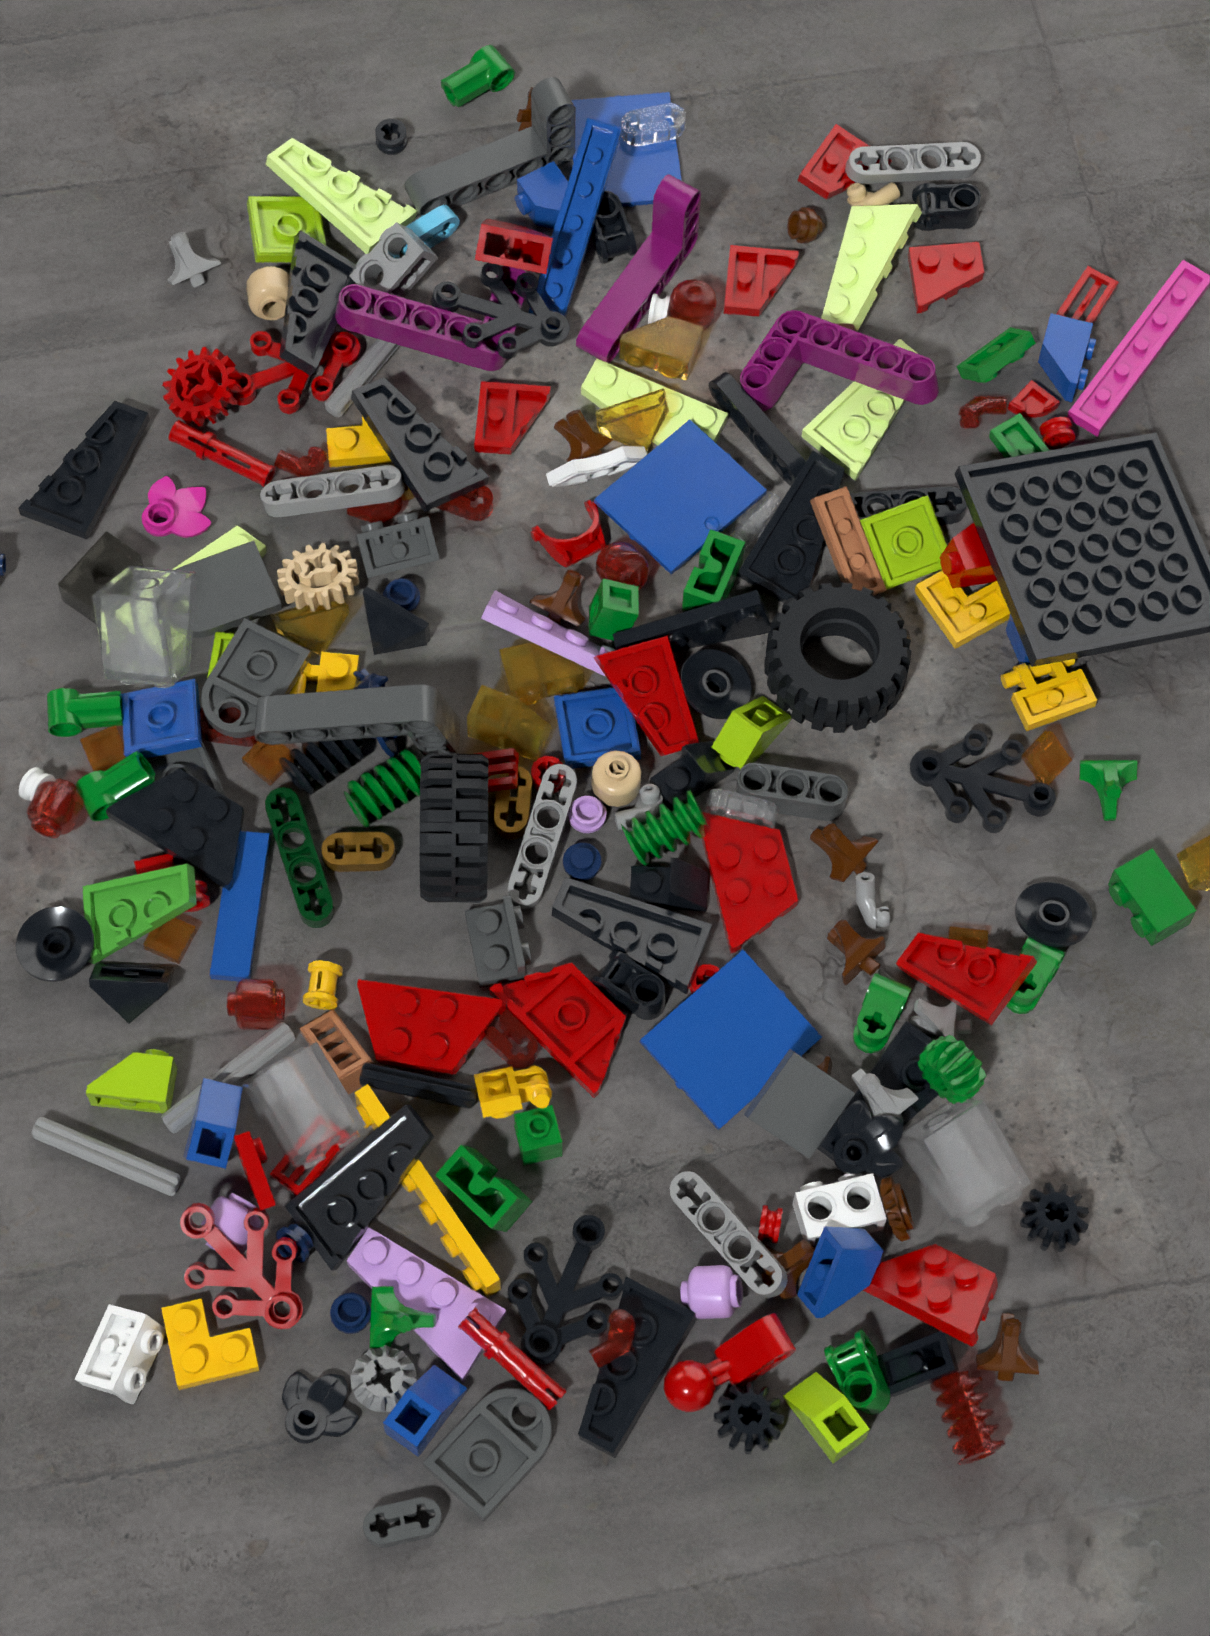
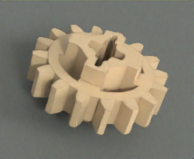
M321 543L319 548L315 550L310 545H307L306 552L301 554L298 551H293V560L283 559V568L277 569V582L280 594L285 596L287 604L295 602L296 608L299 610L306 605H310L311 612H315L318 605H324L329 610L331 609V602L345 603L343 595H354L353 586L359 585L356 559H352L349 550L341 553L339 545H335L330 550L326 549L325 543Z

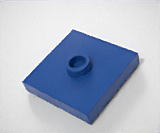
M195 679L122 694L125 757L138 751L146 759L202 747L199 687Z
M614 688L554 696V706L565 765L572 769L594 766L600 756L614 750L624 751L632 755L636 760L641 759L635 718Z

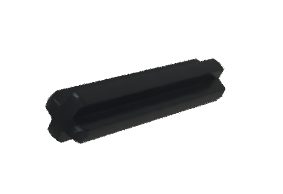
M364 1063L360 1072L359 1084L362 1086L368 1084L370 1088L467 1109H471L476 1100L477 1088L469 1084L371 1063Z

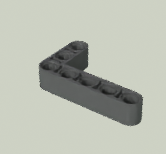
M549 77L540 81L532 89L531 127L412 174L406 180L404 188L419 216L422 217L441 205H447L452 210L517 183V179L553 161L558 167L567 163L575 154L576 109L560 80L556 77Z
M403 685L261 697L257 700L254 737L257 741L264 744L279 745L408 735L424 756L429 753L459 754L460 719L435 687L429 685Z

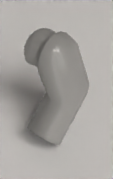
M867 872L858 874L856 876V903L866 925L872 929L888 927L890 925L889 908L885 906L876 908L875 876Z

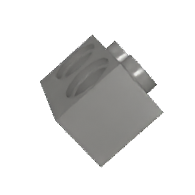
M396 222L381 234L378 244L371 252L359 259L356 269L351 273L350 277L357 285L404 298L439 257L411 229ZM407 244V252L400 258V251ZM383 271V272H384L383 279H382V281L377 285V283H376L377 277H378V275Z

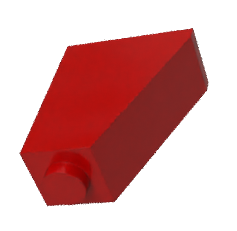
M486 218L481 223L475 260L546 274L553 237L521 225Z
M972 523L952 538L940 556L942 571L947 575L952 589L997 581L975 524Z

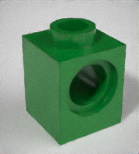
M602 579L589 606V635L614 641V633L632 628L639 615V586Z
M553 1105L513 1114L514 1131L523 1166L562 1157V1139Z

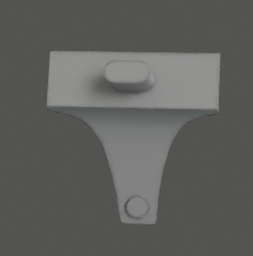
M179 232L171 236L169 246L174 255L175 269L167 279L168 283L175 285L188 278L193 288L206 283L202 272L220 265L221 262L216 258H203L195 254L185 232Z
M920 998L915 1001L914 1012L918 1016H912L910 1024L924 1034L944 1037L951 1035L957 1041H959L960 1034H971L972 1020H961L962 1007L951 1001L945 1007H938Z
M859 1069L852 1075V1079L862 1093L872 1118L891 1115L903 1120L901 1113L919 1099L908 1088L892 1090L882 1086L875 1074H866L862 1069Z

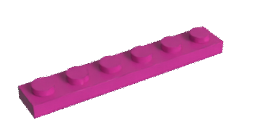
M1182 260L1071 407L1067 418H1070L1072 422L1098 437L1210 287V275Z

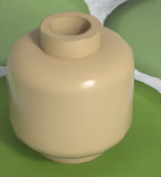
M263 267L253 272L248 278L246 286L248 304L252 313L257 317L265 320H278L284 317L289 274L285 270L278 267Z
M614 750L600 756L592 770V789L595 796L608 806L620 807L632 802L637 797L641 786L642 772L638 761L624 751Z

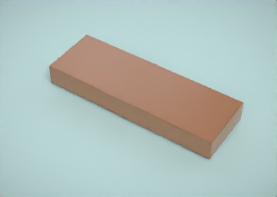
M847 486L810 500L841 583H852V589L859 591L866 587L874 591L873 596L887 591Z

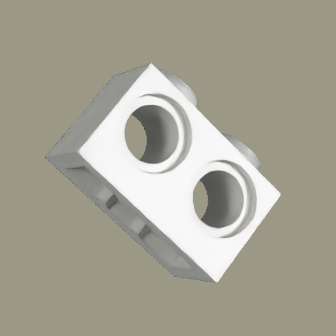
M849 1173L839 1177V1182L823 1186V1182L817 1181L800 1187V1192H796L794 1195L793 1208L802 1238L809 1241L812 1246L817 1245L824 1226L864 1228L868 1233L883 1230L887 1218L873 1173L864 1176L861 1173ZM855 1195L861 1196L866 1200L868 1207L862 1210L853 1209L848 1204L847 1199ZM814 1205H820L827 1209L829 1216L826 1219L818 1220L809 1214L808 1209Z

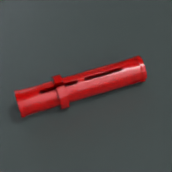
M177 420L169 433V441L195 452L197 458L203 461L209 459L234 473L261 484L263 487L272 482L274 478L275 466L268 465L244 451L218 440L217 435L210 431L204 433L185 424L181 420ZM197 439V440H199V441H201V442H203V443H205V444H207V445H209V446H211V447L217 449V452H214V451H212V450H210V449H208V448H206V447H204V446H202V445H200V444L194 442V440ZM228 455L250 465L251 468L249 469L228 459Z
M476 1307L473 1308L467 1317L479 1328L477 1329L466 1318L462 1320L458 1328L485 1350L483 1355L488 1360L494 1358L538 1398L548 1410H551L558 1402L546 1392V1389L557 1399H561L567 1390L562 1388L509 1340L511 1336L505 1330L501 1333L478 1312Z

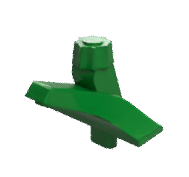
M1080 760L1079 780L1090 783L1096 789L1104 821L1116 820L1118 801L1123 787L1128 782L1137 780V760Z
M372 1286L369 1348H381L385 1345L391 1348L394 1338L400 1333L436 1326V1314L422 1312L403 1305L397 1300L393 1286Z

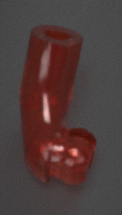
M974 397L959 409L958 415H961L960 426L968 429L977 428L979 426V416L983 414L1006 415L1007 397Z
M313 446L309 448L307 456L299 458L280 450L275 459L274 466L298 477L312 476L322 472L325 465L323 463L327 459V453Z
M400 497L395 501L347 508V515L369 523L378 521L384 523L400 512L403 500Z
M617 1309L609 1315L608 1322L610 1325L607 1340L589 1350L598 1368L627 1353L632 1347L636 1325L634 1317L626 1310Z

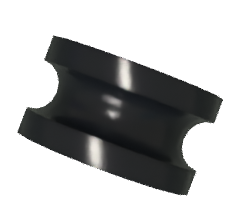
M386 119L377 125L375 129L376 145L382 153L396 155L406 148L407 131L401 121ZM391 133L397 134L398 138L394 140L391 137ZM389 134L391 140H386L385 135Z

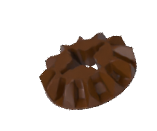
M892 1177L882 1179L880 1193L893 1234L901 1242L911 1239L910 1230H914L915 1227L900 1182L895 1184Z

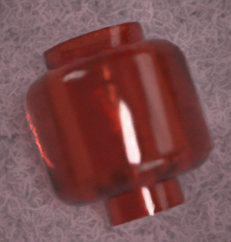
M689 279L680 282L673 289L670 296L669 312L673 324L681 331L687 333H699L706 330L713 323L716 315V293L709 284L701 280Z
M622 541L613 542L604 547L598 554L596 573L601 581L602 579L635 585L639 586V590H641L649 577V564L641 552L632 544Z
M60 778L55 781L40 783L27 808L28 819L32 822L31 827L37 833L49 838H58L60 835L69 834L74 829L84 807L83 799L76 791V786L70 781Z
M242 979L237 983L235 992H228L227 1014L228 1016H235L237 1026L243 1030L273 1029L277 1025L278 1020H284L285 990L279 989L274 979Z

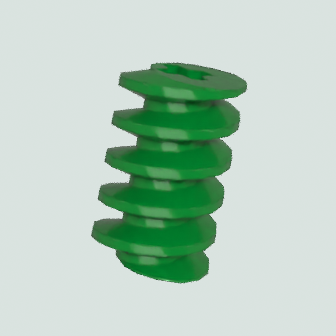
M405 749L400 752V762L394 757L387 759V769L381 765L375 766L373 768L374 777L367 772L360 775L361 785L354 780L347 783L348 793L344 791V795L351 810L363 826H370L367 815L369 813H372L378 820L383 818L381 812L382 805L386 806L391 812H394L396 810L394 798L397 797L404 804L409 803L408 790H411L418 797L420 796L421 764L410 751Z
M691 790L687 791V804L682 803L677 797L673 798V811H670L663 803L660 804L659 818H656L648 810L645 812L646 824L642 825L634 817L631 819L632 831L630 832L621 824L633 853L644 866L649 864V852L658 859L663 857L662 845H665L671 852L677 851V838L685 845L691 844V831L700 839L705 837L704 825H707V822Z

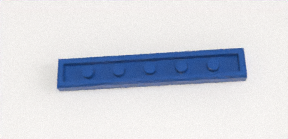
M587 118L552 233L553 241L547 273H540L536 289L549 311L558 312L565 316V318L623 131L621 126ZM530 308L528 313L534 315V313L532 312V310H531V308ZM547 324V327H548L549 329H552V330L558 329V328H557L556 326H554V325Z

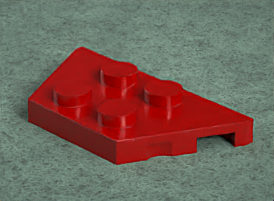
M702 812L707 822V825H704L705 837L702 838V843L730 954L739 951L742 945L757 933L761 934L768 929L775 919L785 916L798 905V897L780 830Z
M573 963L554 967L547 973L537 972L526 975L524 980L503 986L501 983L494 984L489 988L490 995L495 999L504 1000L506 1003L505 1010L595 1098L599 1094L626 1022V1016Z
M358 979L357 982L375 1057L380 1064L455 1075L467 1060L468 1053L473 1048H476L485 1037L484 1031L498 1014L502 1015L506 1009V1003L502 999Z
M933 1244L880 1263L870 1286L863 1291L973 1347L978 1341L977 1329L980 1321L986 1320L989 1312L988 1303L993 1300L998 1283L996 1273L937 1244Z

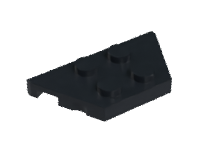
M178 769L107 808V816L184 864L194 867V870L228 891L233 887L234 866L239 850V835L244 819V809L241 805L183 770Z

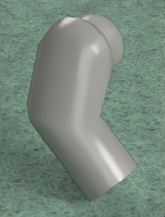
M654 784L642 786L639 790L641 796L638 798L634 808L614 812L618 831L623 830L621 824L626 829L632 828L631 819L634 817L642 825L646 824L645 812L648 810L656 817L659 805L663 801V796L660 794L658 786Z

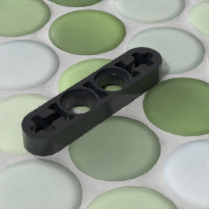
M723 372L709 381L710 393L724 412L728 413L729 418L782 479L791 486L806 462L801 454L729 373Z
M951 486L849 493L855 509L857 505H861V517L859 520L872 516L867 510L871 504L880 503L889 510L927 495L930 502L934 501L933 507H936L935 516L939 525L958 523L965 516L967 509L961 490ZM946 500H952V504L956 506L954 511L949 510L948 505H945Z

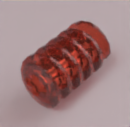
M969 1371L949 1374L930 1385L933 1392L942 1393L936 1398V1405L939 1408H948L941 1415L942 1422L953 1424L947 1430V1437L959 1440L952 1446L953 1453L955 1455H966L957 1465L969 1464L989 1457L1006 1444L1005 1440L991 1439V1435L999 1430L1000 1426L999 1424H986L985 1420L995 1411L993 1408L980 1407V1403L986 1400L989 1394L975 1393L974 1388L984 1380L983 1377H970Z

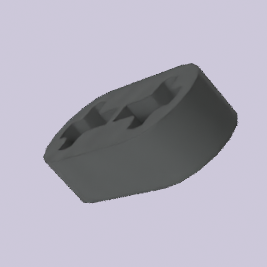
M427 1497L396 1502L370 1510L364 1518L363 1531L367 1541L378 1548L396 1546L434 1536L441 1527L442 1513L439 1505ZM422 1507L426 1508L428 1514H435V1517L429 1520V1527L421 1528L419 1522L405 1524L404 1521L415 1518L418 1515L417 1509ZM384 1517L387 1523L397 1521L401 1523L399 1526L389 1528L388 1536L380 1538L377 1531H370L371 1527L377 1525L376 1518Z

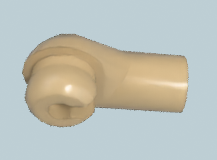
M890 182L875 193L866 191V187L860 183H854L847 189V201L851 206L888 205L900 197V191L893 182Z

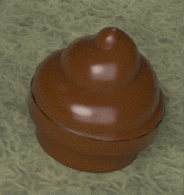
M805 207L800 208L798 211L794 210L790 214L787 224L789 237L803 244L814 241L817 236L821 235L823 229L826 228L820 216L813 209Z

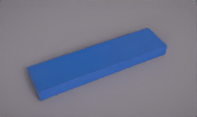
M240 831L238 857L235 860L233 887L230 891L222 888L210 968L211 979L250 983L270 846L269 833Z

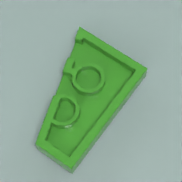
M183 864L83 886L84 917L90 924L94 934V950L89 962L95 964L197 905L194 867L189 864Z

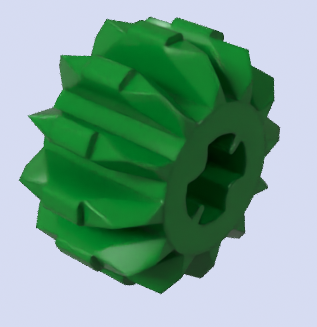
M940 1036L936 1041L933 1040L919 1055L918 1066L923 1072L922 1078L928 1081L930 1089L938 1092L940 1098H946L952 1104L963 1103L967 1099H971L979 1092V1088L984 1085L986 1073L981 1068V1060L975 1057L973 1054L974 1050H969L966 1047L964 1041H957L954 1036Z

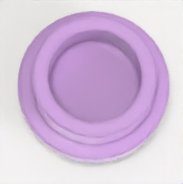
M582 796L572 802L568 819L575 830L581 833H593L604 825L606 821V808L599 799L593 796Z

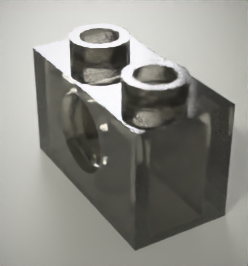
M106 531L58 583L62 600L98 625L105 616H111L113 614L112 610L119 606L121 598L129 590L137 588L143 580L145 569L142 557ZM103 577L112 578L107 583H98V580Z

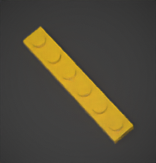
M368 1084L354 1092L357 1106L353 1108V1111L365 1129L371 1126L375 1131L390 1118ZM418 1159L401 1184L408 1193L414 1190L419 1196L422 1203L418 1207L430 1226L437 1223L444 1233L440 1240L452 1258L459 1256L466 1266V1269L462 1272L472 1289L477 1291L481 1288L485 1296L489 1298L501 1290L500 1278Z

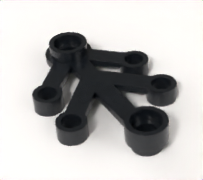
M486 263L482 267L480 280L485 286L490 288L498 303L462 293L455 283L449 281L439 283L434 288L431 299L433 307L450 312H456L458 308H462L494 318L482 325L469 323L464 327L462 341L467 347L477 348L482 345L484 340L516 326L530 329L518 336L506 333L499 338L497 344L498 354L503 358L511 359L519 351L539 342L548 347L557 346L563 343L569 335L570 325L568 320L558 312L549 311L536 290L538 280L533 274H520L516 280L515 292L520 297L526 299L534 315L520 309L502 280V267L497 264ZM494 272L498 277L490 278L486 273ZM521 283H529L532 288L526 289L521 286ZM442 292L450 293L453 297H445ZM547 324L554 325V326H556L558 329H556V330L549 329V328L547 327ZM475 332L479 335V338L473 339L468 336V333ZM510 343L514 346V349H506L503 344Z
M980 730L969 731L963 742L941 753L932 749H925L917 752L911 759L909 769L912 778L922 786L932 787L945 807L946 818L953 823H961L967 818L969 804L964 798L954 795L947 781L962 786L982 817L984 829L990 833L1002 831L1007 816L1004 810L993 806L984 791L1023 801L1025 810L1029 814L1038 817L1050 813L1055 803V792L1045 783H1034L1031 786H1026L989 776L1007 765L1015 766L1022 761L1024 746L1017 740L1006 741L1002 745L1001 751L966 769L952 766V764L968 755L978 756L985 751L987 736ZM978 739L982 745L974 747L970 745L969 740ZM1015 749L1019 755L1011 757L1006 753V750ZM929 762L934 764L936 768L931 771L926 770L922 764ZM1041 792L1047 796V799L1043 801L1035 798L1034 793ZM957 805L964 812L962 814H955L950 808ZM997 816L1001 823L992 824L988 821V817Z
M584 1215L574 1223L572 1235L575 1246L558 1286L547 1262L548 1252L546 1247L540 1243H531L525 1248L523 1254L524 1263L533 1270L548 1305L542 1322L531 1301V1285L523 1279H517L511 1282L508 1287V1299L513 1305L517 1306L526 1327V1332L521 1339L522 1352L536 1365H547L555 1361L560 1355L562 1345L586 1335L600 1337L607 1329V1318L599 1310H591L585 1314L583 1320L558 1328L563 1314L602 1298L610 1301L615 1300L622 1294L623 1282L614 1273H607L598 1282L574 1291L590 1251L600 1247L605 1238L604 1224L596 1216ZM586 1229H591L596 1233V1237L592 1241H586L581 1237V1233ZM534 1250L540 1251L543 1254V1259L539 1262H532L528 1258L529 1253ZM607 1281L616 1282L618 1285L617 1291L613 1293L606 1292L603 1289L604 1283ZM517 1287H523L528 1293L525 1298L517 1299L512 1295L513 1290ZM599 1318L603 1322L602 1327L597 1330L590 1329L587 1325L589 1319ZM539 1339H545L549 1343V1348L546 1351L540 1352L534 1348V1343Z

